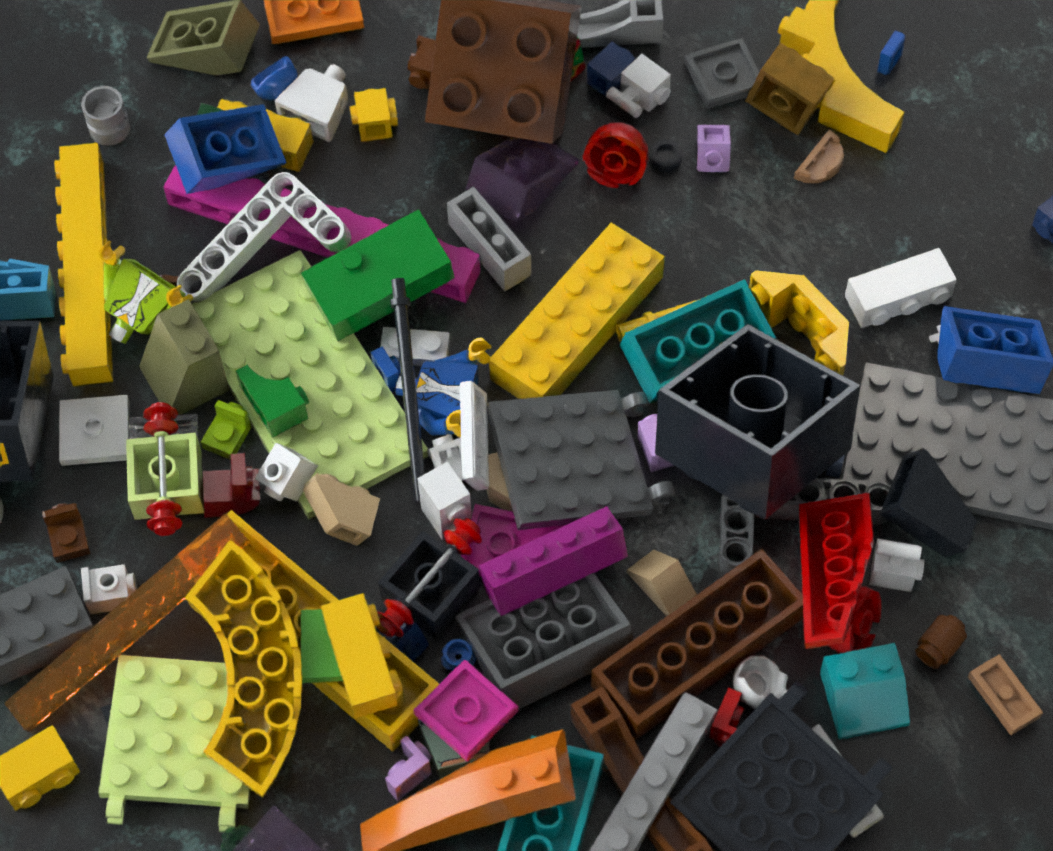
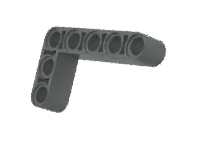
M815 478L767 519L800 520L799 504L808 503L800 498L802 496H809L815 501L869 493L871 501L878 500L884 503L891 486L878 481ZM722 494L719 569L724 576L752 556L754 518L761 517L742 509L738 503ZM871 503L872 524L880 525L887 522L888 519L880 515L882 507ZM738 523L744 526V529L735 530L729 525ZM730 555H738L743 558V561L733 562L728 557Z

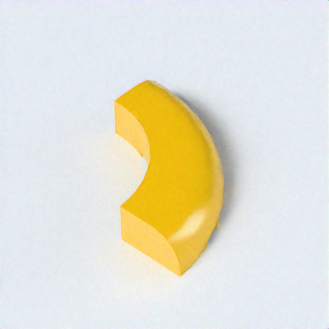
M229 540L185 596L190 606L210 624L217 635L223 650L227 672L228 692L226 706L223 709L219 725L203 752L209 759L258 795L264 797L288 755L296 732L302 696L301 657L294 627L278 591L258 564L232 540Z

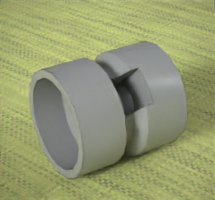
M99 86L88 91L82 99L81 106L92 139L101 145L108 146L125 140L130 131V123L122 95L118 90L110 86Z

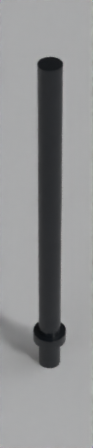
M395 278L391 280L393 299L390 300V307L394 308L414 503H420L417 478L425 474L408 315V307L411 306L410 298L406 296L405 279Z

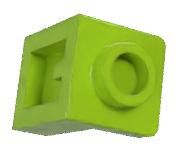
M218 400L214 406L217 415L201 440V445L203 449L231 460V454H237L252 427L248 413L241 405L234 402L227 404Z

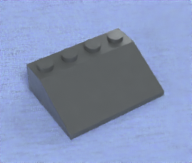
M594 573L503 616H500L490 599L455 616L485 677L518 706V710L591 674L592 669L634 640L631 624Z

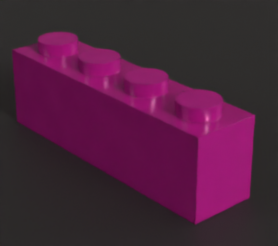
M606 506L479 565L486 594L500 616H503L628 557L623 528Z

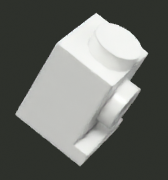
M125 564L89 570L88 567L81 568L83 599L90 614L132 608L131 595L137 594L136 579L134 573L128 574Z

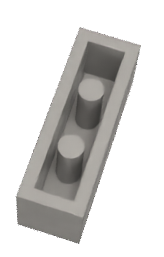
M475 187L447 202L448 223L469 249L480 255V263L504 292L532 275L530 252Z

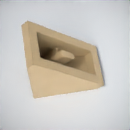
M652 550L627 569V574L666 617L697 595L680 562L656 550Z

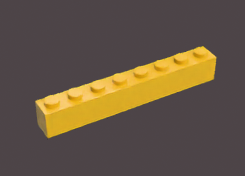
M98 143L59 147L60 160H55L56 177L60 179L61 183L60 187L55 188L57 205L61 206V214H56L58 232L62 233V241H57L59 260L63 261V269H58V280L60 288H64V297H59V309L61 316L65 317V325H60V338L62 345H66V354H61V368L63 374L69 375L73 386L113 382L112 340L109 335L111 317L110 313L104 309L106 301L103 288L104 262L98 254L99 249L107 242L104 160Z

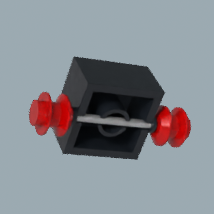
M456 518L453 521L456 527L454 532L445 530L443 533L447 543L446 546L425 531H422L378 582L380 597L384 601L387 610L384 613L377 611L380 625L376 627L384 635L390 638L393 635L402 637L403 631L401 626L403 624L412 625L415 622L420 628L437 639L480 588L479 569L458 555L470 556L473 553L470 547L471 543H482L481 529L475 522L468 518L464 520Z

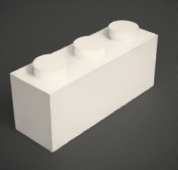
M940 248L848 279L845 298L861 328L872 324L878 326L887 322L892 317L901 314L910 315L923 306L932 303L935 305L944 303L952 297L957 279Z

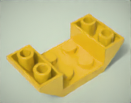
M754 271L750 276L749 288L770 327L773 328L788 317L792 327L798 332L802 331L810 340L812 347L816 351L815 361L843 376L846 365L849 321L804 275Z

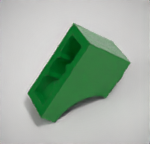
M248 364L236 370L241 390L272 438L308 419L306 405L309 404L308 397L301 386L295 388L289 377L283 380L267 379L256 374Z

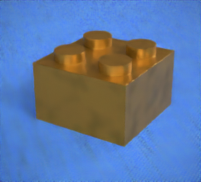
M780 43L761 68L745 101L791 132L799 135L816 111L834 77L829 75L822 67L816 66L800 56L796 50Z

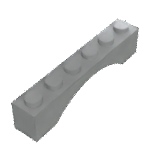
M622 0L606 8L581 14L577 36L580 39L581 47L608 46L611 42L617 45L662 43L661 0Z
M684 692L590 851H638L672 789L708 737L717 714V709Z

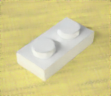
M383 327L380 347L383 346L389 357L394 355L400 364L396 328ZM410 329L414 365L422 366L426 361L433 362L434 360L448 357L450 332Z

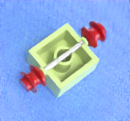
M164 402L154 403L143 412V417L148 421L143 427L144 432L153 437L126 439L129 506L135 520L152 518L147 522V528L159 536L172 535L182 527V520L175 516L204 513L202 452L196 432L172 435L179 428L178 424L173 421L177 418L178 411Z

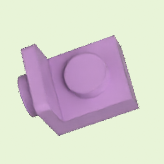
M697 125V170L699 172L729 171V125Z
M405 736L400 741L402 750L409 759L397 762L389 770L388 776L385 778L388 791L397 801L432 774L429 762L432 758L430 753L421 742L413 743L408 736Z

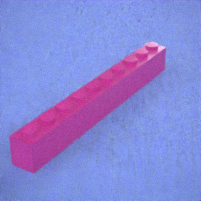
M175 165L163 188L168 205L229 224L266 184L255 178H245L216 189L186 194ZM283 188L281 197L289 196L292 191ZM325 204L349 229L351 242L348 247L388 226V224H385L378 218H367L355 214L347 208H336ZM317 207L307 208L303 217L311 218L314 216ZM265 209L260 212L258 221L266 220L270 216L271 210ZM292 216L270 237V239L328 258L338 253L326 249ZM340 228L329 230L326 237L327 240H333L338 237ZM437 238L451 261L455 278L430 292L466 303L481 272L480 255L467 247L449 245Z

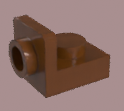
M76 503L58 504L50 510L42 512L56 563L91 554L83 518Z

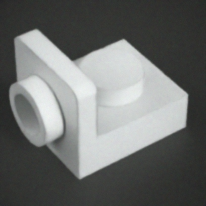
M446 435L432 440L434 447L427 449L428 456H431L434 467L437 468L448 461L460 480L463 481L461 438L453 440L452 435Z

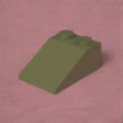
M241 0L169 11L165 14L147 59L151 63L211 75L241 72L260 24Z

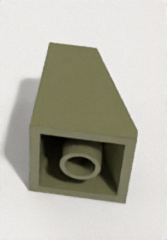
M189 299L159 313L139 365L158 402L168 403L171 407L177 409L179 416L230 391L220 352Z

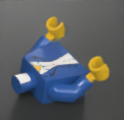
M483 338L474 339L468 349L455 355L437 359L433 362L426 361L422 364L418 379L415 378L420 425L431 436L455 434L461 438L460 383L472 381L478 386L479 370L478 365L475 364L477 361L481 364H487L490 361V356L485 350L490 349L491 345ZM401 375L396 385V395L403 396Z

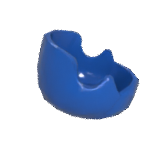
M285 56L252 78L251 86L260 98L276 100L298 77V73L289 57Z

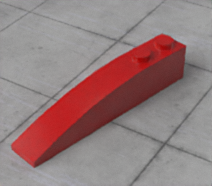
M869 493L799 504L806 649L841 644L845 641L874 544Z

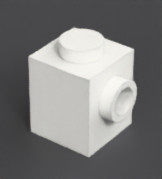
M275 443L255 479L266 486L264 492L274 499L282 502L283 498L286 497L298 501L303 492L304 484L311 479L318 465L295 450Z

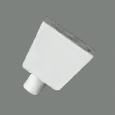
M330 65L324 74L313 69H305L275 100L277 114L288 118H299L306 123H310L312 135L331 142L348 104L346 85L342 82L346 77L345 72L336 65Z

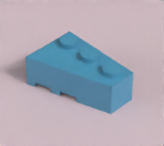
M9 259L8 262L0 261V320L54 317L56 289L49 266L16 259Z

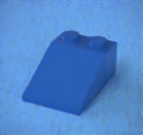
M264 104L179 118L165 133L166 141L186 194L216 189L286 164Z

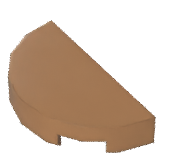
M830 129L796 170L794 179L804 183H821L830 180L839 172L843 163L844 153L840 144V138Z

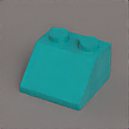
M895 643L824 657L820 675L839 740L910 725L905 674Z

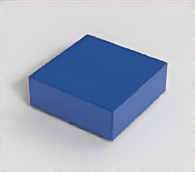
M895 30L881 51L878 72L886 76L890 74L902 56L906 39L905 34Z

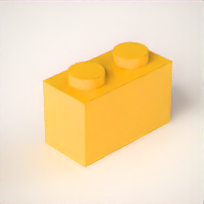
M53 725L0 756V787L15 811L20 808L33 806L41 799L43 794L53 788L58 789L68 785L74 779V776L80 773Z

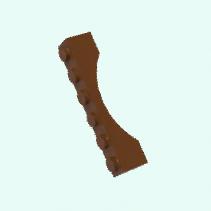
M601 686L571 704V721L590 750L604 754L603 769L622 797L645 758L633 739L621 713ZM668 796L647 832V836L657 851H713L706 839L670 803L672 800Z

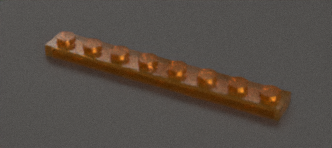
M226 513L4 703L25 731L31 732L185 600V596L229 540H232L242 550L251 543Z

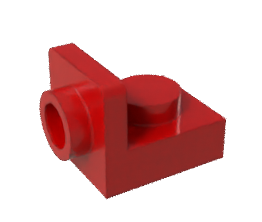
M728 688L709 735V738L714 739L715 744L719 747L737 730L744 708L739 706L742 693Z

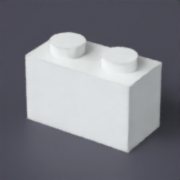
M448 461L417 478L421 509L442 540H445L443 534L445 530L454 532L456 529L453 523L456 518L462 520L468 518L471 520L470 493Z

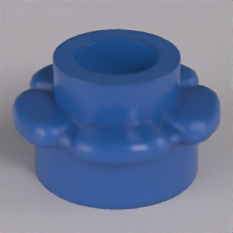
M451 640L442 649L441 663L447 670H454L464 660L472 666L476 662L472 648L465 640ZM458 654L462 656V658L459 660L455 658V656Z

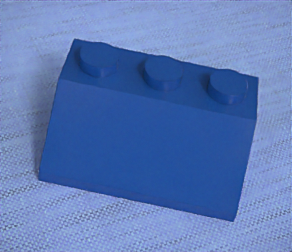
M944 306L937 355L943 380L957 384L966 383L986 388L1014 390L1019 393H1041L1053 367V358L1040 320Z

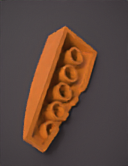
M559 730L492 750L360 824L362 850L401 851L576 800L565 732Z

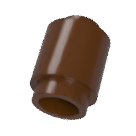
M938 615L917 642L918 647L915 653L918 658L929 667L938 669L941 664H947L967 639L964 623L953 615Z

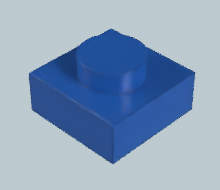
M382 346L371 352L372 363L390 391L394 392L396 391L397 381L401 374L400 364L394 355L389 357Z

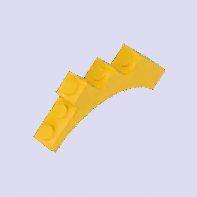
M809 0L805 10L796 6L790 17L785 16L778 28V33L781 34L780 43L796 50L800 56L814 65L822 67L829 75L834 77L817 107L820 109L818 122L887 153L901 130L904 111L881 99L866 87L849 67L839 48L834 30V11L839 0Z

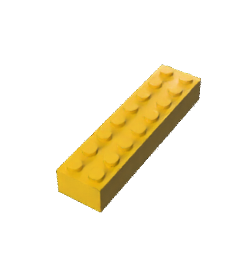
M231 510L181 558L186 575L196 583L229 540H232L258 564L278 591L294 627L301 657V610L321 609L322 605L339 600ZM376 631L378 638L383 637ZM386 640L391 658L385 659L388 671L396 670L402 690L396 692L397 706L355 719L343 681L317 682L313 684L393 752L401 744L400 740L408 736L419 725L418 718L414 715V709L439 683Z

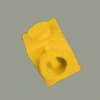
M386 88L354 92L356 105L350 106L352 125L359 124L361 142L393 138L391 127L398 126L395 99H387Z

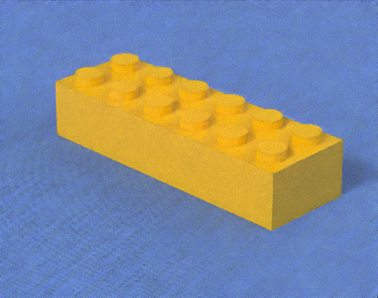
M611 222L491 356L489 361L490 380L518 399L561 395L616 332V324L624 323L663 278L665 256Z

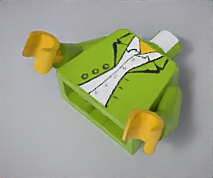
M109 240L98 251L100 259L104 262L103 288L104 299L106 300L104 309L117 318L109 335L117 341L126 344L134 330L141 334H151L159 313L188 299L191 302L193 296L191 294L185 296L186 293L180 290L182 285L175 287L136 260L123 259L121 262L120 257L124 255L125 248L120 245L113 251L111 249V241Z

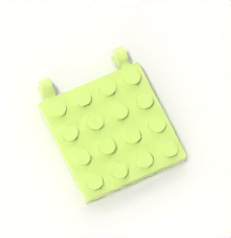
M119 655L99 787L100 798H109L106 808L108 824L123 825L126 800L219 806L221 807L218 826H220L219 832L234 833L237 808L248 809L250 788L209 759L203 752L211 741L219 725L223 709L226 706L228 686L225 663Z

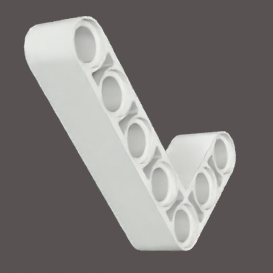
M281 172L273 176L178 277L177 286L182 285L180 290L186 293L185 296L191 294L190 288L192 284L200 280L202 281V286L198 292L191 294L193 296L191 302L205 300L214 292L222 289L290 216L331 252H340L346 249L351 242V233L342 220L290 173ZM294 186L289 196L281 197V191L284 187ZM317 207L314 216L311 218L303 217L307 208ZM265 209L271 210L270 216L266 220L258 221L260 212ZM340 228L338 237L333 240H327L326 237L329 230ZM248 233L247 240L243 244H235L236 238L240 234ZM219 257H225L223 266L219 269H213L214 261Z

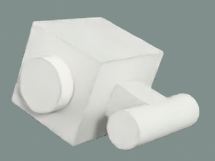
M641 54L621 73L620 91L615 87H611L606 97L637 118L641 115L643 108L650 112L657 104L661 105L667 100L671 92V74Z
M877 539L873 552L869 585L911 592L915 580L921 581L923 575L924 559H920L922 547Z

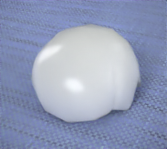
M749 656L737 665L733 675L734 690L742 693L740 701L756 709L770 693L774 694L779 700L788 691L786 690L788 676L781 672L775 662L767 657Z

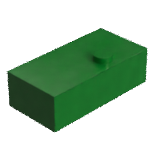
M419 209L301 272L307 291L337 342L394 312V308L390 307V300L393 299L392 279H405L406 296L412 302L455 278L450 259Z

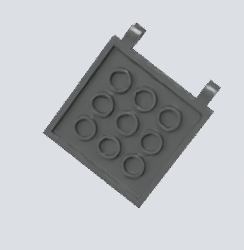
M618 390L488 403L487 415L518 530L567 525L606 506L615 519L648 516L653 511V506L670 504L669 496L676 494L672 481H663L647 487L626 416L637 417L643 415L642 407L648 406L645 392H635L624 398L620 397Z

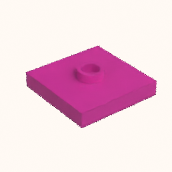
M466 660L455 668L414 709V715L466 762L518 712V706Z

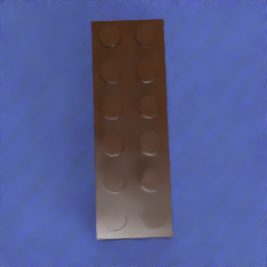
M760 549L592 669L591 686L594 690L601 686L604 688L621 713L632 737L638 740L672 714L684 692L694 697L698 696L735 669L740 662L749 656H753L804 618L803 595L764 550Z

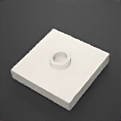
M128 395L60 400L59 461L61 466L127 460L126 439H130Z

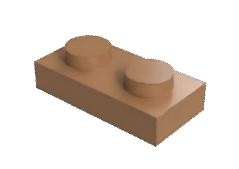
M1000 654L969 672V680L1010 735L1041 718L1042 710Z

